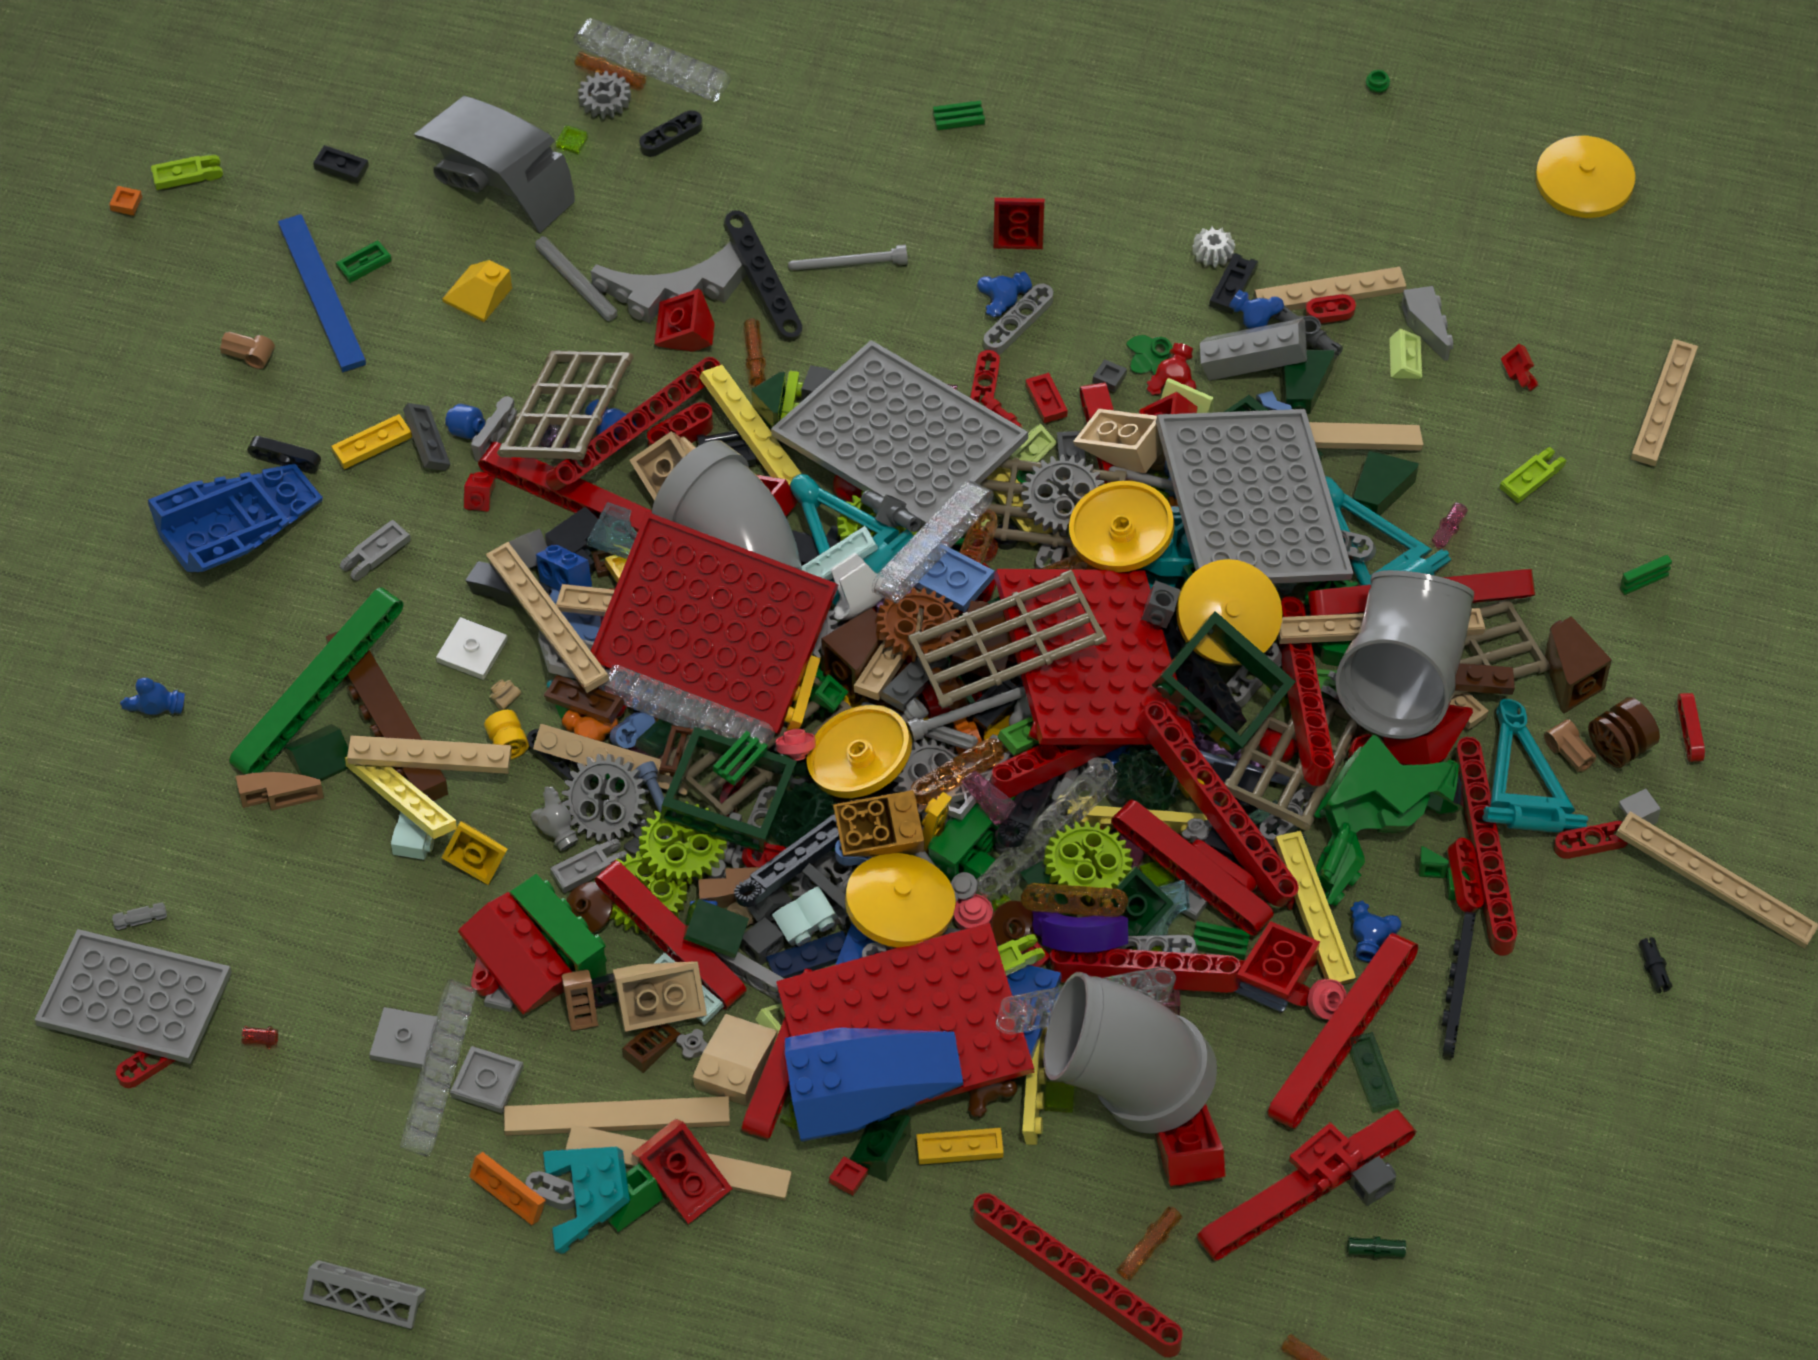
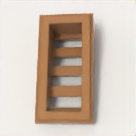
M589 970L563 974L562 981L571 1031L598 1026ZM586 992H587V994H584V995H579V996H573V997H571V995H576V994H581V993H586ZM589 1003V1005L573 1008V1006ZM591 1013L590 1016L575 1018V1015Z

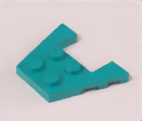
M601 1147L543 1152L546 1173L557 1177L569 1171L572 1172L577 1218L552 1228L555 1251L563 1254L567 1252L572 1242L577 1238L582 1240L589 1234L588 1230L599 1221L603 1223L630 1201L622 1149L618 1147Z

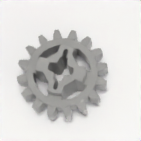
M605 71L604 75L595 72L594 78L587 76V82L580 83L581 89H578L579 104L584 106L585 113L592 111V117L601 114V118L604 119L606 114H609L613 118L614 112L617 111L622 114L623 107H629V101L631 100L630 84L625 83V77L618 79L616 72L612 76L608 75V71Z

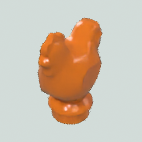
M569 709L562 719V725L568 732H574L575 734L603 742L606 735L610 734L612 728L618 725V720L615 718L613 723L609 724Z

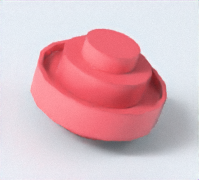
M803 729L788 730L784 732L783 736L776 739L777 752L787 755L796 761L805 759L810 750L816 746L815 736L811 733H806Z
M975 894L970 899H958L955 903L953 919L959 929L964 930L989 922L991 924L993 908L987 898Z
M1321 979L1315 982L1310 988L1307 998L1312 1014L1317 1018L1329 1020L1346 997V991L1343 985L1336 980Z

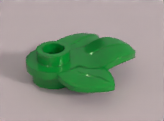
M1137 335L1129 339L1126 346L1135 353L1130 364L1131 371L1137 374H1145L1151 371L1155 375L1159 364L1171 356L1170 349L1173 348L1171 342L1165 337H1155L1152 339L1146 335ZM1155 348H1162L1163 353L1158 352Z

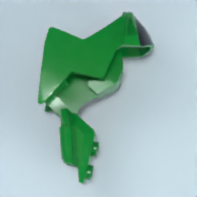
M1376 735L1371 736L1363 747H1359L1353 753L1332 783L1314 815L1317 818L1326 817L1332 832L1327 846L1323 848L1316 867L1321 886L1326 890L1325 896L1329 906L1332 904L1335 907L1345 896L1342 891L1347 884L1352 887L1362 875L1358 871L1364 865L1365 857L1356 835L1359 830L1377 829V832L1401 833L1424 814L1426 808L1439 814H1449L1463 810V783L1459 773V765L1456 761L1449 758L1446 762L1401 765Z

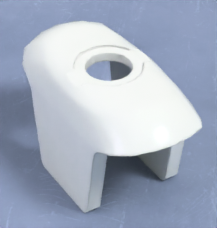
M852 554L831 569L833 579L839 585L838 592L840 594V599L834 609V618L837 620L853 619L875 606L895 590L899 582V575L892 572L877 574L858 554Z

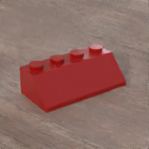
M509 892L488 902L459 928L458 933L523 1015L564 993L562 975L572 971Z

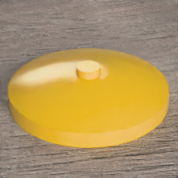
M1572 136L1553 143L1542 153L1536 170V184L1542 197L1552 207L1562 213L1580 218H1597L1612 214L1627 203L1634 189L1635 170L1625 152L1613 143L1592 136Z
M1115 481L1091 490L1080 499L1070 517L1069 533L1074 550L1087 564L1100 570L1128 572L1147 566L1165 552L1173 538L1174 518L1169 502L1155 488L1136 481Z
M1224 559L1202 566L1187 579L1178 596L1176 607L1177 622L1186 643L1214 611L1221 615L1263 653L1274 643L1281 628L1282 605L1275 586L1262 571L1243 561ZM1208 634L1203 637L1193 650L1202 658L1216 664L1226 666L1241 665L1239 661Z
M863 705L845 710L828 720L814 735L816 746L807 754V768L815 784L829 795L840 798H856L874 793L892 782L904 769L912 750L911 733L903 718L887 707Z
M903 853L878 855L860 864L850 876L845 893L846 910L856 928L865 936L880 944L897 948L915 945L941 936L949 927L955 910V893L946 875L927 860Z

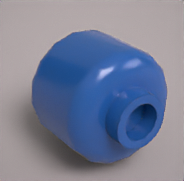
M465 404L455 405L448 411L445 419L446 426L452 435L469 440L478 435L485 426L481 410Z

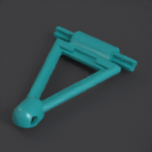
M806 474L796 475L791 480L790 490L802 505L819 555L830 549L816 509L821 504L877 533L873 539L879 549L862 559L877 574L884 573L900 560L897 556L917 540L911 531L906 529L899 535V530L877 521L875 517L821 489ZM838 589L832 601L835 606L840 599Z
M1325 476L1341 530L1350 532L1340 511L1343 507L1409 549L1376 572L1396 570L1434 575V572L1451 562L1448 551L1443 549L1426 560L1423 559L1432 551L1430 547L1346 495L1332 478ZM1349 559L1360 586L1371 585L1372 574H1369L1365 563Z
M1512 699L1501 700L1497 707L1500 732L1491 807H1484L1483 821L1505 823L1509 829L1561 833L1563 829L1587 827V816L1571 814L1575 811V808L1526 726L1527 715L1524 706ZM1517 734L1553 797L1506 793L1513 735Z

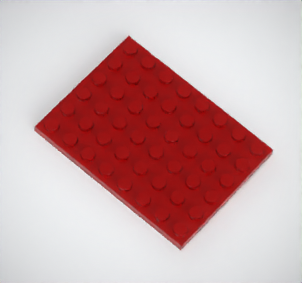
M646 511L591 652L598 662L605 667L780 735L789 706L791 707L839 585Z
M996 569L994 578L1000 600L1011 596L1014 592L1019 593L1056 578L1063 572L1072 570L1089 607L1107 637V642L1090 646L1053 661L1051 665H1043L1021 674L1040 745L1151 744L1140 730L1137 718L1144 707L1153 700L1165 704L1190 739L1194 740L1189 718L1182 715L1173 703L1163 698L1161 693L1152 686L1153 682L1172 660L1162 627L1141 619L1151 591L1145 570L1115 572L1082 569ZM1069 583L1027 600L1023 604L1027 612L1075 594ZM1078 603L1036 620L1033 624L1037 632L1082 615L1085 612L1081 604ZM1017 605L1003 610L1006 621L1021 615ZM1088 623L1043 641L1047 652L1094 634L1095 631L1092 625ZM1027 625L1009 631L1012 643L1031 635ZM1037 645L1015 653L1018 664L1041 655ZM1174 672L1172 677H1174L1177 680L1176 674ZM1149 714L1152 719L1156 720L1153 715ZM1165 735L1169 741H1172L1170 737Z
M990 922L931 938L915 945L891 949L776 981L791 1037L835 1028L955 1032L964 1085L930 1100L928 1098L915 1103L916 1105L1035 1073Z

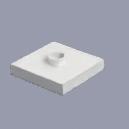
M460 617L436 656V660L440 664L484 680L508 640L507 635Z

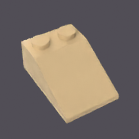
M1098 409L1073 441L1075 446L1117 467L1139 473H1146L1163 451L1156 425L1157 416Z
M672 431L630 459L631 464L654 501L667 476L690 453L680 436Z
M697 961L639 964L613 969L621 1021L625 1032L707 1015Z
M725 1014L697 1065L693 1075L695 1088L718 1097L729 1096L730 1101L748 1107L778 1031Z

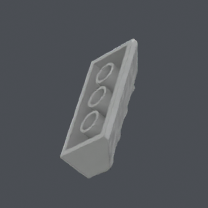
M1304 318L1205 338L1200 343V359L1208 380L1307 361Z

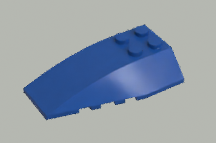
M291 464L263 469L260 474L252 475L250 472L241 473L240 477L226 479L224 476L214 478V482L204 484L202 480L192 482L148 499V505L161 540L187 572H203L248 554L320 503L323 497L297 465Z
M835 1028L785 1038V1056L791 1096L801 1142L861 1130L866 1127V1124L875 1120H884L890 1117L889 1114L903 1108L907 1110L916 1106L915 1103L926 1098L930 1100L964 1085L955 1032Z

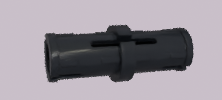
M1650 937V943L1648 938H1645L1638 943L1646 962L1644 968L1647 973H1650L1655 991L1661 993L1662 987L1663 992H1667L1672 989L1673 985L1665 968L1667 965L1666 960L1661 957L1655 938Z

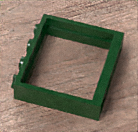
M1214 611L1153 682L1152 686L1161 693L1163 698L1173 703L1182 715L1189 717L1197 724L1201 732L1209 735L1218 743L1221 749L1224 748L1233 756L1246 744L1296 681L1221 615ZM1206 634L1274 692L1273 696L1241 735H1238L1172 677L1174 672Z
M694 727L662 803L660 819L763 853L794 778L797 761L787 755H778L766 751L753 765L782 775L763 824L759 828L675 799L697 747L724 755L738 740L733 737L727 738L718 735L709 729ZM745 744L732 759H735L748 744ZM753 748L742 762L745 763L757 749Z

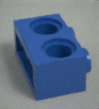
M559 545L548 546L544 551L536 554L540 582L558 591L561 590L562 584L592 587L589 561Z

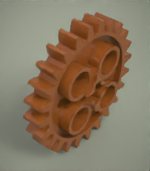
M912 587L911 593L901 589L900 596L893 592L891 599L885 598L884 604L879 606L875 622L877 623L876 632H880L878 639L885 640V648L893 646V655L900 651L902 652V659L910 655L912 662H915L918 656L908 641V635L916 632L919 608L923 609L921 632L957 618L959 610H952L953 602L944 603L946 596L943 595L940 598H936V591L929 595L926 594L925 588L921 590V593H917L914 587ZM962 627L919 644L923 654L956 642Z

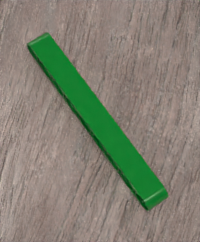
M382 587L376 589L234 749L229 758L230 765L244 775L261 773L397 619L403 610V601Z

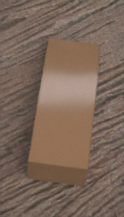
M262 772L235 776L243 808L269 802L272 811L324 798L321 781L305 775Z
M760 867L725 868V878L699 879V899L717 901V906L721 908L729 907V905L736 902L734 895L736 885L750 878V875ZM753 891L745 892L743 896L748 897Z

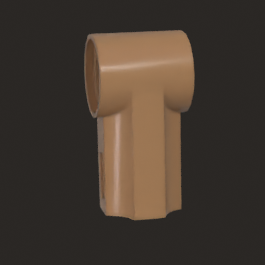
M225 332L220 346L221 353L244 359L248 365L256 369H263L275 349L273 341L265 336L257 335L253 339L233 332Z
M1566 719L1544 733V740L1550 750L1555 753L1560 752L1577 772H1584L1596 761V755L1580 739L1579 731L1572 721Z

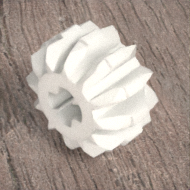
M1212 226L1210 231L1202 228L1200 234H1196L1192 251L1193 255L1196 256L1197 262H1203L1205 267L1209 264L1213 265L1216 269L1218 264L1225 267L1227 261L1231 260L1234 254L1233 250H1235V243L1232 240L1231 233H1224L1223 228L1215 230Z

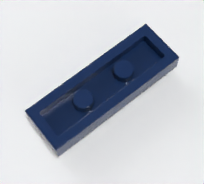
M843 931L801 946L766 956L767 965L770 971L784 979L801 975L806 968L815 971L837 962L846 936Z

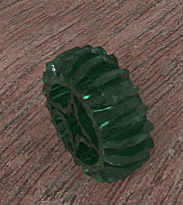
M1137 744L1135 747L1127 748L1125 753L1119 755V762L1113 766L1117 772L1112 774L1111 778L1117 780V783L1112 788L1120 790L1117 798L1121 799L1124 797V805L1129 800H1135L1147 810L1166 811L1169 809V805L1177 801L1175 796L1180 795L1182 792L1177 786L1181 785V783L1152 744H1145V746ZM1149 762H1151L1152 764H1154L1157 768L1152 767V766L1149 764ZM1153 774L1149 781L1141 784L1142 781L1146 780V777ZM1137 790L1142 791L1146 795V797L1140 794Z
M804 782L801 786L795 784L793 790H788L771 832L772 837L780 846L788 848L830 816L835 815L833 804L837 803L835 798L822 791L815 782L811 784Z

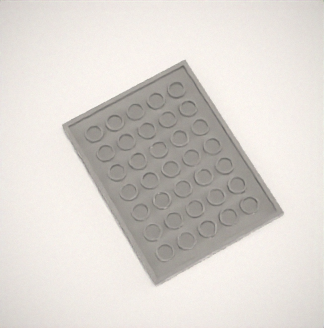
M872 340L771 428L773 437L862 491L869 490L879 496L887 494L907 503L905 508H907L908 512L919 518L921 526L927 530L933 528L1028 440V432Z
M1305 409L1157 415L1156 425L1196 571L1210 562L1232 559L1246 562L1258 568L1273 584L1351 580L1353 570Z

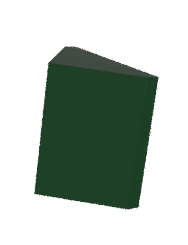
M779 372L751 389L752 406L770 431L781 420L786 391L785 372Z
M333 724L284 746L285 752L299 775L323 781L349 769L346 767L345 762L349 748L341 729Z
M1134 866L1098 907L1103 912L1111 910L1128 918V936H1145L1172 907L1174 902Z
M697 899L688 908L684 939L735 959L749 918Z
M908 1115L890 1116L884 1120H875L869 1123L850 1160L867 1168L868 1175L887 1182L911 1138V1118Z

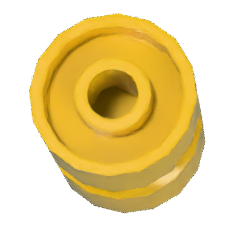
M508 709L501 710L490 715L485 720L484 727L493 744L511 745V759L517 758L527 751L529 742L524 730L521 729V723L516 712Z

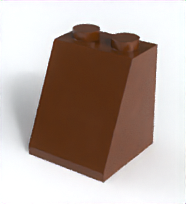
M872 608L821 638V671H823L824 676L829 674L849 691L846 696L854 704L858 703L863 695L854 692V684L883 642V640L878 639L880 632H876L877 623H875L877 613Z
M1572 616L1564 621L1559 620L1554 623L1550 628L1545 657L1550 664L1549 674L1560 710L1565 714L1605 689L1612 659Z

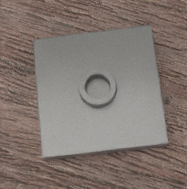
M384 1007L371 1048L370 1060L425 1069L438 1025V1017Z
M471 1046L452 1086L450 1096L503 1113L504 1106L507 1105L523 1070V1062Z

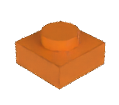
M118 186L110 201V210L134 216L142 199L141 191Z

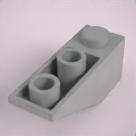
M1433 286L1403 290L1401 306L1407 325L1444 361H1447L1449 359V352L1453 349V339L1446 331L1447 319L1440 311V296H1436Z

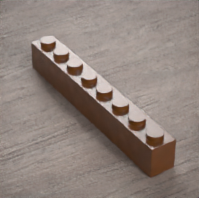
M337 632L326 636L327 644L337 634ZM368 650L341 681H346L348 684L347 691L353 702L358 701L361 717L364 721L369 720L371 724L369 727L373 737L422 740L370 650ZM393 767L394 770L432 801L448 795L447 782L441 770Z

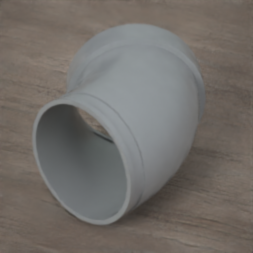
M713 440L693 449L673 468L663 482L655 498L652 514L802 570L794 535L780 505L766 485L749 469L747 460L725 442Z
M1388 570L1372 574L1371 588L1368 592L1359 634L1347 648L1336 673L1338 697L1352 719L1375 734L1395 739L1421 736L1431 731L1441 722L1455 692V676L1465 645L1472 611L1471 603L1474 600L1475 594L1471 588L1450 579L1418 572Z
M1076 972L1063 985L1051 1012L1045 1037L1044 1068L1049 1079L1058 1082L1063 1081L1066 1084L1097 1094L1103 1105L1120 1124L1141 1133H1160L1172 1130L1186 1123L1202 1109L1215 1085L1217 1063L1212 1047L1192 1022L1174 1014L1161 1003L1139 991L1100 977H1090L1085 973Z

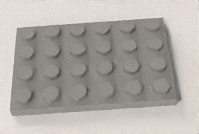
M77 929L36 1015L35 1023L40 1027L191 1064L232 971L230 966Z

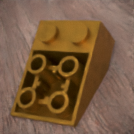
M914 790L833 804L843 856L875 857L893 853L915 854L924 852V837Z

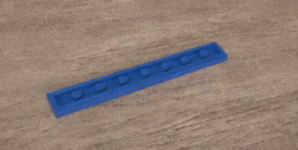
M302 214L278 221L281 233L341 371L346 372L366 365L364 355Z

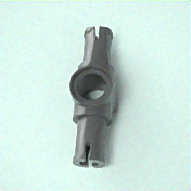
M1284 306L1280 313L1275 315V319L1279 322L1304 318L1306 349L1334 350V359L1341 354L1343 346L1330 339L1327 333L1320 329L1321 323L1316 317L1298 316L1286 306Z
M869 490L863 493L861 502L873 509L877 521L894 528L902 526L911 532H916L920 528L921 520L908 512L907 508H905L907 503L887 494L879 496Z

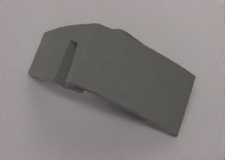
M463 96L414 134L417 139L439 146L444 159L433 168V172L439 181L446 185L479 193L487 185L500 188L506 195L517 200L537 233H541L575 202L574 188L566 159L562 153L554 152L550 147L555 142L553 137L527 121L493 105Z

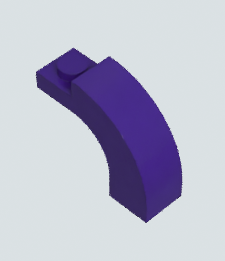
M1042 905L1033 908L1032 925L1034 933L1041 936L1042 945L1049 948L1068 952H1098L1128 944V918L1109 910L1089 917H1069Z

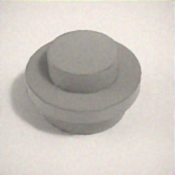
M959 873L951 881L958 899H970L977 892V880L970 873Z

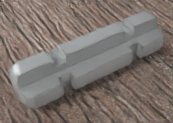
M164 903L152 904L153 907L151 908L144 906L129 910L124 915L123 912L114 914L112 920L115 929L127 928L126 925L128 924L135 926L151 922L152 918H156V920L166 918L167 912Z

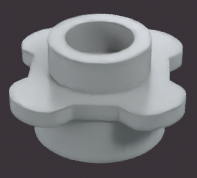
M1190 819L1187 822V829L1182 832L1183 837L1189 839L1192 843L1196 839L1205 842L1210 832L1209 829L1212 827L1211 823L1208 820Z
M694 1029L692 1033L687 1035L681 1034L677 1038V1043L682 1046L685 1058L701 1056L708 1043L704 1042L703 1032L700 1029Z

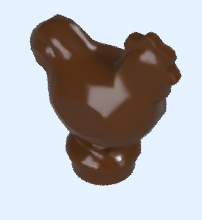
M1013 1079L970 1090L971 1099L969 1100L968 1112L973 1117H982L983 1114L987 1113L986 1106L988 1103L1000 1097L1010 1098L1015 1096L1018 1090L1016 1082Z

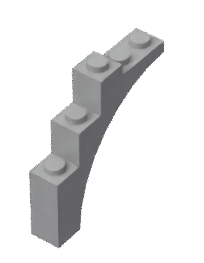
M731 242L708 260L691 268L673 273L634 275L613 271L597 264L591 270L592 285L599 292H605L622 303H628L629 314L638 320L651 323L658 314L660 301L698 288L709 298L725 303L747 275Z

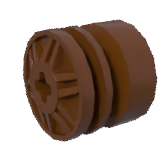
M1631 697L1625 698L1610 708V712L1606 711L1589 722L1588 726L1589 737L1593 746L1607 763L1616 768H1622L1637 758L1638 753L1642 754L1659 743L1660 739L1659 728L1652 714L1641 702Z

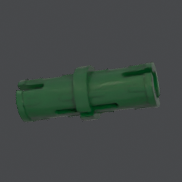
M1374 1236L1373 1238L1348 1237L1347 1255L1372 1256L1373 1259H1379L1380 1256L1405 1258L1406 1240L1381 1239L1380 1236Z

